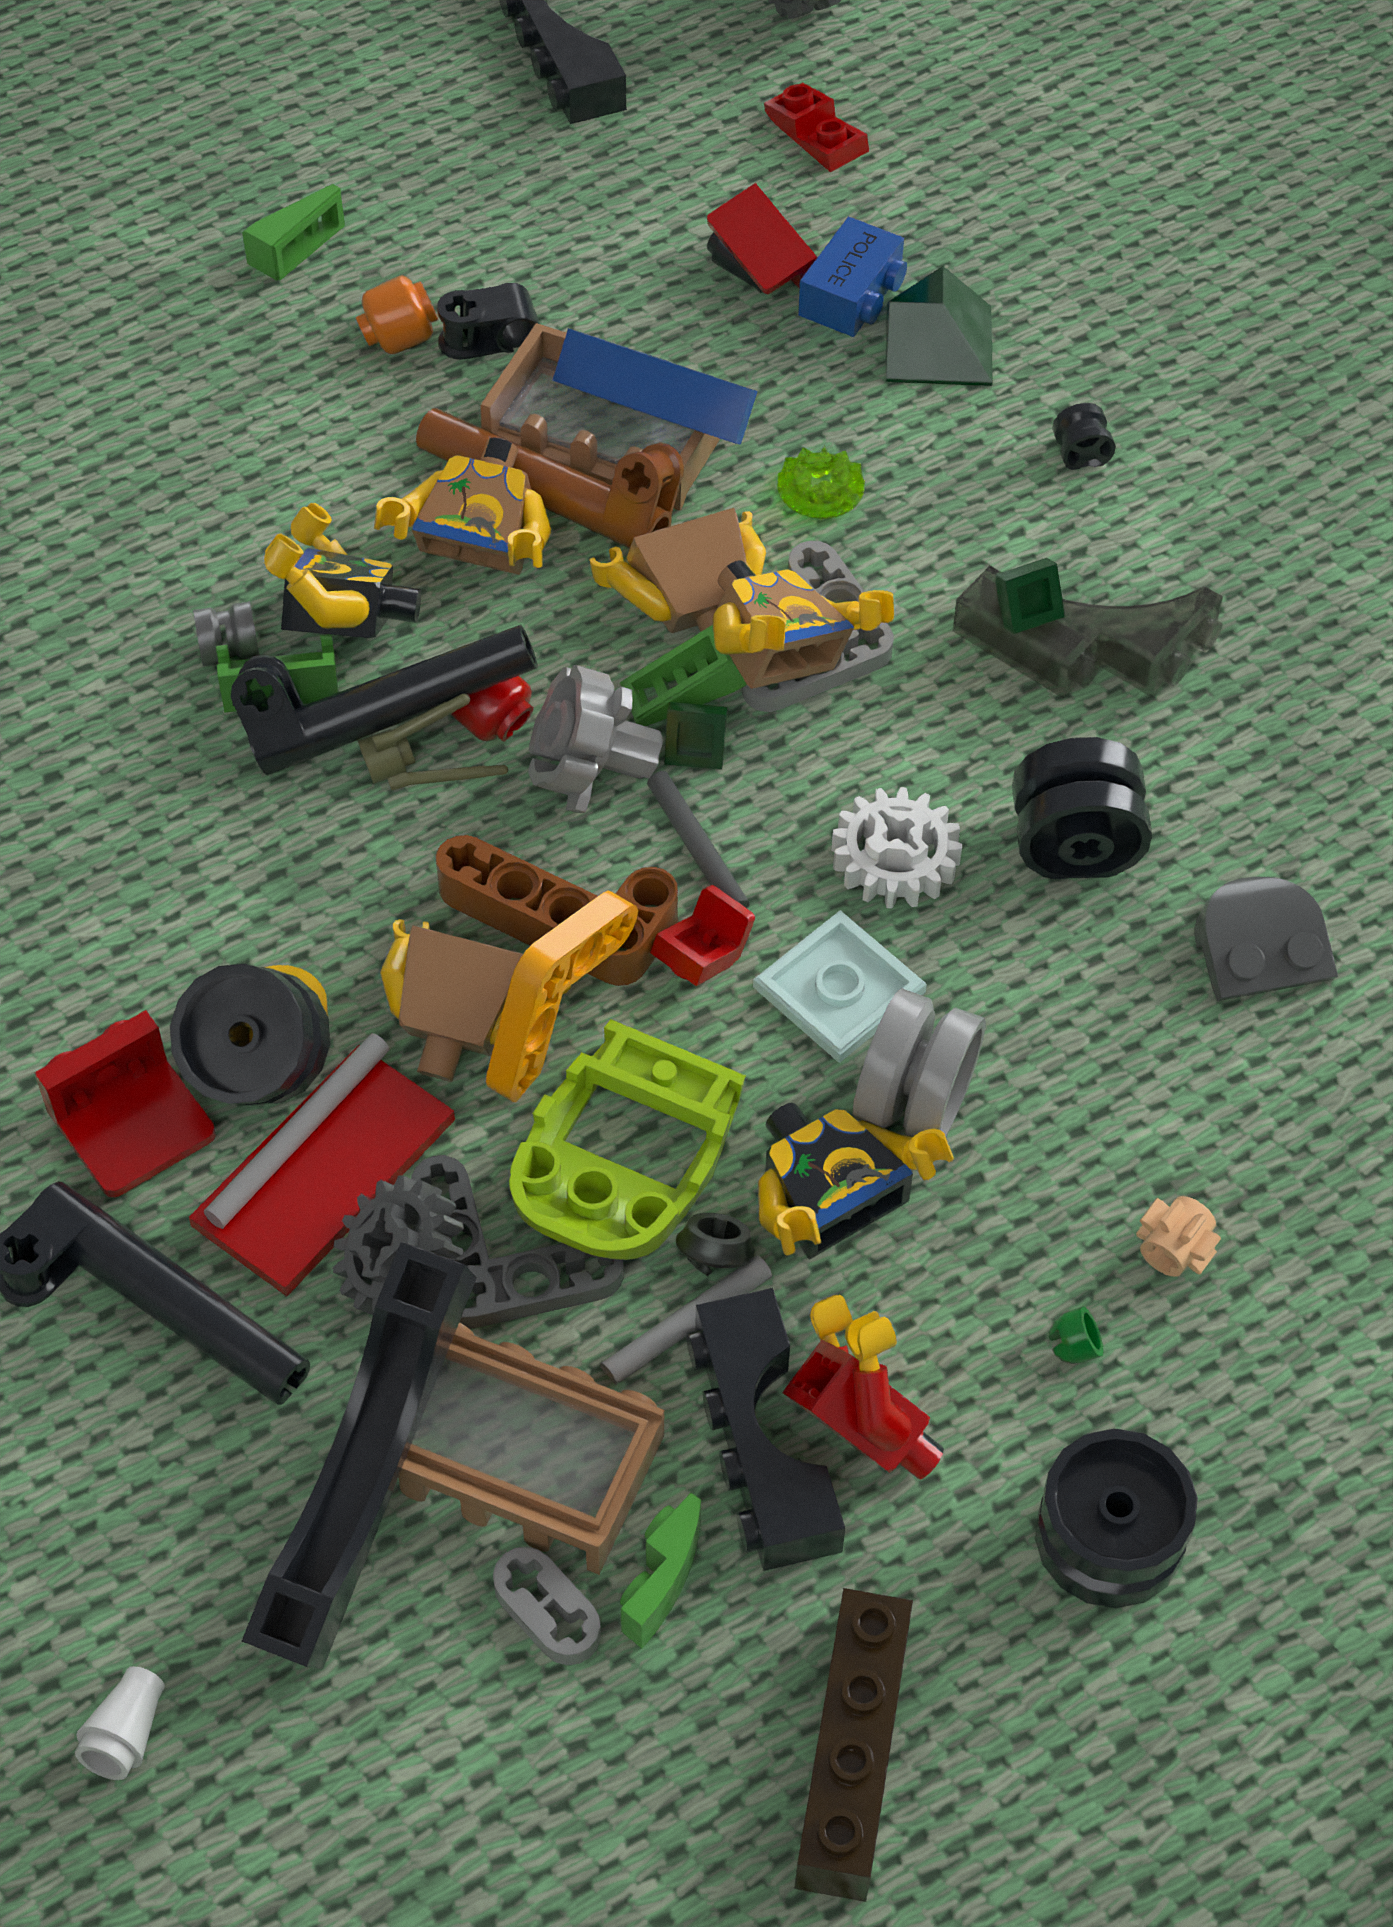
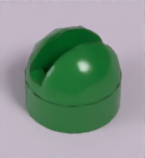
M1082 1306L1066 1312L1054 1320L1048 1332L1049 1340H1062V1343L1052 1349L1054 1355L1061 1361L1070 1364L1085 1363L1103 1356V1342L1092 1314L1086 1307Z

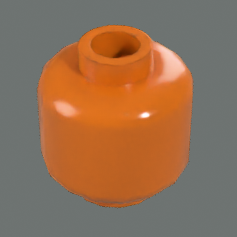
M402 275L363 293L361 303L365 313L356 317L368 345L372 346L379 342L382 349L388 354H397L429 340L433 334L432 323L439 320L422 282L419 281L413 284L408 277Z

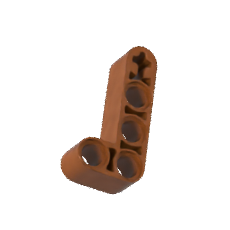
M460 835L447 839L439 846L436 853L439 894L446 904L530 946L598 897L581 887L469 835ZM643 867L634 871L626 878L616 894L638 908L635 925L629 937L620 947L628 950L616 951L587 974L615 986L629 985L638 981L645 974L656 958L650 951L657 933L678 923L677 882L664 869ZM512 898H521L520 900H510ZM646 905H655V906H657V907H645V906H646Z

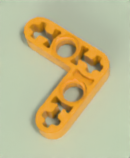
M605 891L534 942L524 952L511 977L486 1075L487 1087L508 1100L517 1102L536 1080L544 1065L563 991L615 953L624 944L637 920L638 908L636 905L612 891Z

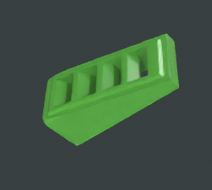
M331 184L262 218L242 232L247 264L276 281L283 279L345 226L340 188ZM321 216L322 221L318 222V218Z
M713 625L620 682L622 687L632 689L631 712L636 724L649 726L667 719L669 702L703 705L731 694L747 685L729 654H721L715 648ZM695 671H698V672L695 673L694 675L690 676V673H693V672H695ZM676 679L678 685L670 689L668 682ZM654 687L658 697L649 702L644 689Z

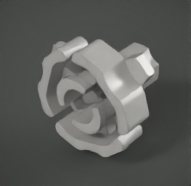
M574 665L572 669L563 667L549 687L545 702L536 717L529 744L530 754L560 761V763L555 765L532 758L528 774L533 785L568 795L566 810L575 813H585L591 798L592 783L603 768L634 778L651 777L658 765L659 753L663 745L661 731L626 721L632 710V689L621 686L614 691V685L608 674L579 665Z

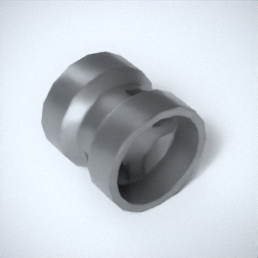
M250 601L235 603L229 610L216 612L210 607L193 610L203 666L219 664L216 646L228 645L230 656L236 655L242 660L259 656ZM224 624L228 643L225 644L222 643L219 626Z

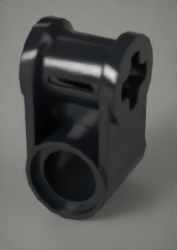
M504 283L498 286L474 290H455L440 297L437 303V314L441 322H443V331H441L438 337V347L444 355L457 360L502 352L512 353L514 352L513 348H518L522 345L536 323L540 324L528 290L518 283ZM456 306H460V317L455 312ZM463 332L467 337L466 347H463Z

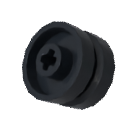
M1099 737L1068 738L1046 744L1028 754L1014 770L1012 791L1014 809L1019 817L1017 824L1019 854L1025 865L1037 874L1050 879L1108 878L1133 867L1149 851L1152 830L1149 810L1144 802L1146 787L1143 767L1137 754L1123 744Z
M250 964L218 966L196 978L178 999L170 1024L171 1052L183 1078L203 1096L227 1104H278L306 1091L323 1070L330 1048L329 1018L318 995L296 976ZM252 1028L253 1038L251 1042H249V1033Z
M1113 1428L1083 1435L1061 1451L1047 1475L1044 1494L1038 1510L1035 1541L1042 1565L1060 1588L1085 1603L1111 1608L1145 1603L1170 1584L1183 1561L1187 1544L1195 1527L1198 1497L1189 1470L1169 1447L1144 1433Z

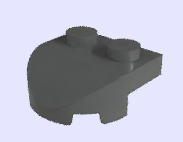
M1260 876L1230 881L1218 888L1210 896L1201 914L1196 919L1194 927L1197 948H1203L1211 986L1217 1001L1334 980L1338 977L1322 911L1315 899L1306 890L1292 882L1279 878Z

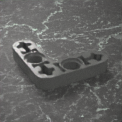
M439 1155L424 1159L415 1167L411 1179L414 1181L422 1180L432 1185V1178L444 1176L446 1183L450 1184L449 1198L456 1204V1208L450 1218L462 1222L464 1228L462 1232H465L472 1239L470 1247L463 1252L462 1256L450 1259L466 1265L477 1277L472 1289L474 1294H480L476 1296V1306L464 1309L459 1322L469 1329L602 1300L612 1296L620 1288L624 1279L623 1260L594 1256L564 1243L489 1259L469 1176L464 1165L455 1158ZM597 1257L599 1264L606 1266L604 1268V1278L592 1280L589 1271H583L586 1265L585 1260ZM566 1263V1275L569 1274L568 1288L560 1289V1271L556 1264ZM526 1272L541 1273L550 1282L548 1289L536 1297L520 1295L515 1291L513 1284L521 1274Z

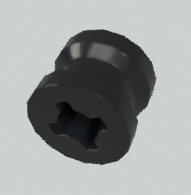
M1092 403L1075 404L1064 409L1053 421L1052 430L1057 443L1061 445L1060 454L1065 466L1070 470L1087 466H1104L1115 454L1116 445L1111 432L1106 430L1107 420L1102 408Z

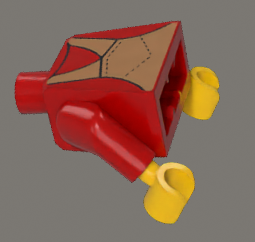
M833 1295L816 1302L811 1308L810 1320L820 1342L782 1393L890 1473L898 1465H901L917 1479L925 1478L939 1463L944 1448L923 1432L929 1424L930 1417L889 1385L888 1368L886 1365L879 1364L878 1354L895 1347L897 1344L895 1331L890 1320L884 1316L879 1317L876 1311L853 1320L846 1301L841 1295ZM845 1330L847 1346L839 1345L836 1333ZM848 1346L850 1347V1349H851L852 1353L854 1354V1356H852L851 1354H849Z

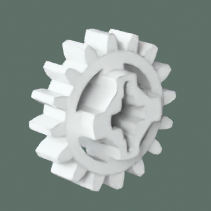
M900 787L896 798H888L882 788L876 789L875 802L869 803L860 796L854 799L853 813L848 811L840 812L838 829H833L832 836L833 868L835 871H845L844 886L847 889H851L861 884L864 887L863 900L866 902L871 901L877 894L885 896L886 908H893L897 897H905L911 907H917L919 893L921 892L926 893L933 899L939 897L941 882L946 884L953 883L956 866L960 865L962 844L958 842L959 824L947 823L949 809L946 806L931 810L929 808L930 795L926 793L921 795L916 801L909 800L907 788ZM864 836L866 838L865 849L860 851L857 843ZM933 843L936 853L930 859L927 856L928 846Z

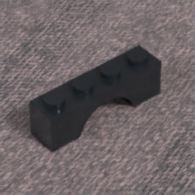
M773 1288L697 1304L695 1330L686 1332L687 1347L694 1371L706 1369L711 1389L703 1391L702 1395L710 1429L723 1428L728 1449L719 1451L726 1487L728 1491L740 1489L746 1510L737 1512L738 1529L745 1552L758 1551L763 1571L842 1553L845 1525L827 1466L802 1462L784 1454L767 1439L756 1419L755 1408L760 1397L772 1383L788 1373L790 1343Z

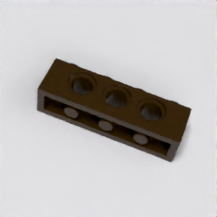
M843 1588L794 1889L863 1902L867 1900L913 1600Z

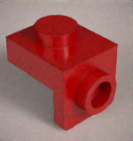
M710 885L702 889L691 916L657 933L650 953L669 966L678 977L698 986L730 968L741 957L754 924L755 915L719 888Z

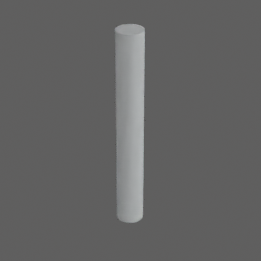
M755 1256L747 1265L739 1267L600 1364L602 1370L617 1385L686 1337V1332L695 1330L697 1304L751 1292L772 1277L769 1266L760 1256Z

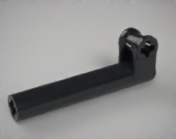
M520 624L306 705L303 704L289 670L282 661L269 655L254 656L244 663L238 677L232 684L231 700L248 735L251 750L263 773L270 775L417 717L461 694L469 696L537 669L538 664L527 633ZM256 678L260 686H267L269 684L272 686L268 697H266L261 689L254 691L250 689L253 679Z
M58 1181L45 1188L33 1204L6 1230L0 1233V1294L8 1303L17 1307H30L40 1304L50 1297L72 1272L80 1266L277 1405L284 1404L293 1394L285 1388L287 1384L297 1389L307 1378L310 1371L309 1360L64 1182Z

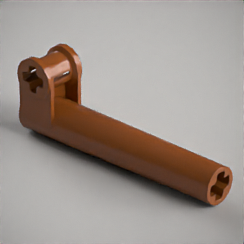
M438 408L429 410L419 424L416 435L417 446L447 462L456 455L481 460L487 439L502 438L513 443L518 448L513 468L527 473L531 490L542 497L545 509L629 549L634 537L671 527V515L680 483L684 476V464L680 454L669 444L661 442L651 444L641 452L629 453L622 457L615 467L612 485Z

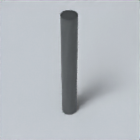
M666 771L654 773L648 779L647 785L709 884L716 886L744 907H749L750 902L668 773Z

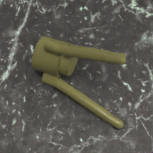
M461 694L448 702H444L392 730L387 729L357 740L373 784L388 780L391 790L415 784L504 775L508 773V767L506 765H484L416 772L406 771V766L416 763L407 737L466 706L470 702V697L467 694Z

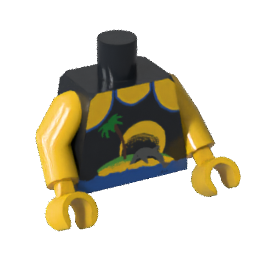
M310 503L307 507H302L291 523V534L293 537L307 546H313L315 549L307 548L303 552L301 547L293 540L279 533L265 550L264 563L266 569L274 576L285 579L281 630L374 638L388 619L414 623L418 620L421 605V589L392 585L393 565L386 562L349 556L336 539L330 542L323 535V532L331 523V516L316 503Z
M787 1103L776 1109L769 1116L765 1124L777 1143L773 1144L766 1151L765 1172L758 1181L759 1222L764 1229L781 1241L785 1255L788 1256L795 1253L794 1243L798 1241L804 1254L810 1260L909 1202L913 1177L911 1170H917L923 1180H929L936 1175L933 1165L934 1161H953L954 1156L945 1133L939 1129H927L913 1137L901 1135L864 1120L857 1121L846 1110L835 1109L811 1123L795 1103Z

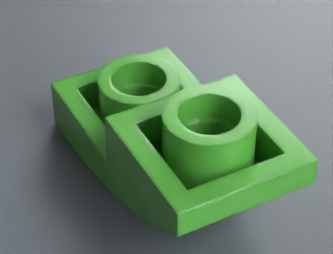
M692 1492L676 1509L668 1505L652 1520L644 1537L647 1539L646 1566L654 1571L652 1575L647 1571L640 1573L630 1583L620 1599V1605L623 1606L621 1608V1632L641 1649L657 1632L672 1610L693 1564L701 1526V1500Z

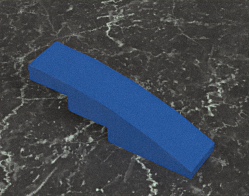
M569 328L552 380L634 410L740 445L758 392Z

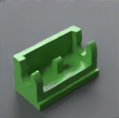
M330 634L320 635L322 647L320 652L274 656L282 661L289 670L303 704H309L339 692L333 639ZM228 645L216 646L219 663L217 664V675L224 713L237 712L231 700L232 684L238 677L244 663L249 659L231 661ZM255 678L250 685V689L252 691L261 689L266 697H268L272 686L270 684L260 686Z

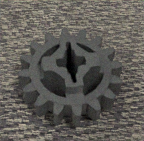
M402 1175L398 1176L395 1185L383 1180L378 1181L376 1184V1197L374 1199L363 1194L357 1197L358 1206L361 1211L357 1217L344 1215L342 1222L350 1229L348 1236L334 1242V1248L344 1252V1259L333 1266V1273L347 1278L339 1291L342 1295L355 1300L353 1307L373 1315L376 1302L401 1241L448 1259L462 1256L463 1249L452 1244V1237L458 1235L464 1229L463 1223L450 1218L456 1208V1204L454 1201L441 1196V1189L422 1180L414 1181Z

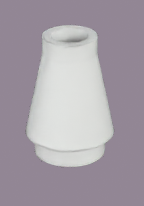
M132 1666L127 1668L121 1681L77 1731L79 1745L75 1750V1756L88 1770L108 1779L122 1780L127 1777L131 1768H137L142 1764L157 1703L165 1688L164 1682L156 1674L141 1667Z

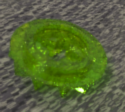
M824 445L818 453H812L802 447L797 458L785 457L783 468L778 473L777 488L782 501L791 510L806 517L827 519L846 514L858 505L864 494L865 480L862 476L861 463L850 462L846 450L837 454H830ZM831 472V482L823 480L811 487L812 476L820 479L825 474L828 475Z

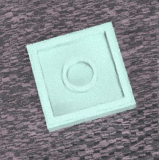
M841 910L753 979L754 989L839 1063L875 1034L888 1004L898 990L902 988L923 995L926 992L927 986L921 978Z

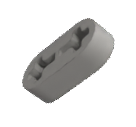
M519 1547L503 1554L496 1563L493 1572L495 1596L503 1609L541 1651L554 1662L574 1665L589 1659L598 1649L601 1639L599 1615L594 1606L553 1561L540 1550L530 1547ZM519 1569L523 1574L527 1575L537 1570L539 1572L536 1576L537 1588L544 1598L538 1602L525 1588H520L514 1593L510 1591L513 1586L512 1571ZM555 1609L570 1624L578 1619H582L584 1621L581 1626L583 1640L577 1644L569 1637L562 1639L559 1643L554 1640L557 1636V1624L549 1613Z

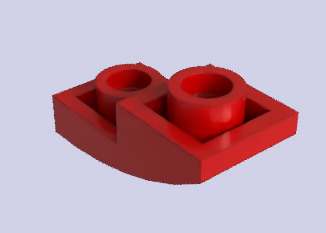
M803 82L787 87L783 93L764 102L765 112L773 123L829 172L869 152L867 134L837 118L835 115L834 99Z

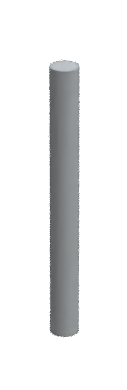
M371 1033L204 1210L205 1216L211 1223L219 1228H224L388 1053L389 1046L380 1036Z

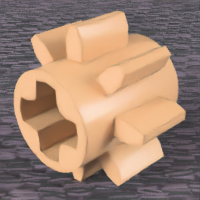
M1186 1196L1177 1197L1170 1207L1164 1201L1156 1198L1140 1219L1142 1226L1136 1233L1137 1237L1144 1240L1140 1246L1144 1259L1159 1272L1173 1277L1180 1276L1187 1266L1195 1273L1201 1274L1216 1254L1215 1247L1221 1240L1218 1234L1212 1232L1216 1227V1220L1210 1210L1199 1201Z

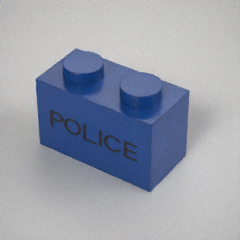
M848 216L800 280L798 316L851 337L856 336L864 323L874 324L881 312L884 295L888 290L896 292L905 278L907 262L902 261L904 238Z

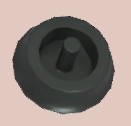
M719 1213L695 1214L688 1219L683 1230L676 1236V1245L680 1252L687 1256V1260L706 1276L713 1272L708 1266L715 1268H737L747 1265L754 1258L755 1249L751 1244V1231L740 1220Z

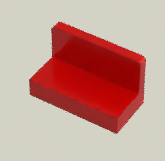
M756 182L707 215L708 226L764 294L772 293L790 280L800 289V280L817 259V256Z

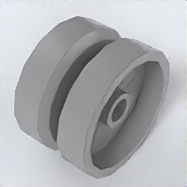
M902 988L898 990L888 1004L868 1049L854 1098L852 1113L854 1119L858 1121L864 1120L886 1129L898 1120L906 1106L904 1128L907 1136L913 1137L927 1129H939L945 1133L947 1138L967 1093L978 1061L986 1028L985 1018L953 1008L940 1019L933 1032L935 1011L932 1000Z

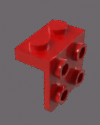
M146 1010L129 1020L115 1022L102 1035L73 1051L58 1054L45 1067L34 1072L47 1113L103 1193L108 1197L123 1195L207 1146L215 1139L216 1132L213 1122L167 1061L159 1027Z

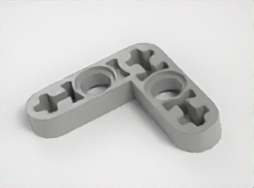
M806 541L795 546L790 552L788 570L796 572L821 596L830 601L839 599L848 602H859V595L865 591L830 545L821 541ZM811 562L815 567L823 565L822 578L825 583L820 586L819 575L812 567L803 568L804 563ZM880 623L879 627L871 631H865L861 628L853 630L834 670L823 674H813L796 678L795 680L779 682L777 690L770 691L767 686L751 689L746 685L742 688L743 698L750 707L764 712L777 711L876 671L887 665L892 658L894 634L888 623ZM865 638L869 644L878 642L877 649L871 650L866 644L858 646V640ZM849 654V661H845L844 655Z

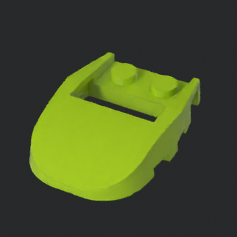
M610 1019L604 1026L605 1042L593 1056L581 1052L566 1069V1079L551 1097L544 1095L532 1113L534 1124L526 1142H521L510 1168L509 1186L518 1215L536 1231L594 1256L628 1260L649 1255L657 1250L683 1220L712 1179L742 1095L746 1075ZM597 1086H601L706 1131V1139L676 1189L566 1142L568 1135Z

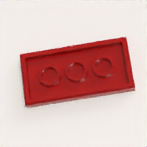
M360 1045L189 1216L191 1227L286 1297L334 1248L335 1240L343 1238L350 1229L344 1225L342 1219L344 1215L357 1217L361 1210L358 1206L357 1197L363 1194L374 1199L376 1197V1184L380 1180L394 1185L398 1176H402L455 1121L453 1109L380 1060L224 1228H219L211 1223L205 1216L204 1210Z

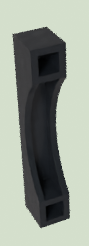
M499 0L504 16H514L515 32L522 48L529 46L531 49V62L536 77L538 79L546 77L547 90L553 109L555 111L563 109L570 124L627 110L626 74L609 43L591 37L568 24L548 6L545 0Z
M402 1241L400 1242L374 1308L359 1371L336 1437L305 1508L283 1550L267 1575L242 1642L305 1667L324 1668L477 1277L466 1265Z

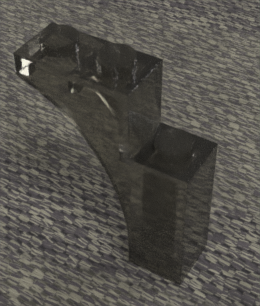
M989 565L956 599L952 632L1063 699L1076 685L1082 688L1087 687L1097 675L1100 667L1153 698L1165 684L1175 687L1182 680L1189 668L1190 657L1197 649L1205 653L1214 645L1223 626L1218 621L1223 596L1206 586H1202L1188 594L1170 600L1134 606L1094 605L1063 599L1064 618L1012 634L1003 626L1001 608L998 604L994 582L996 580L995 575L1002 572Z

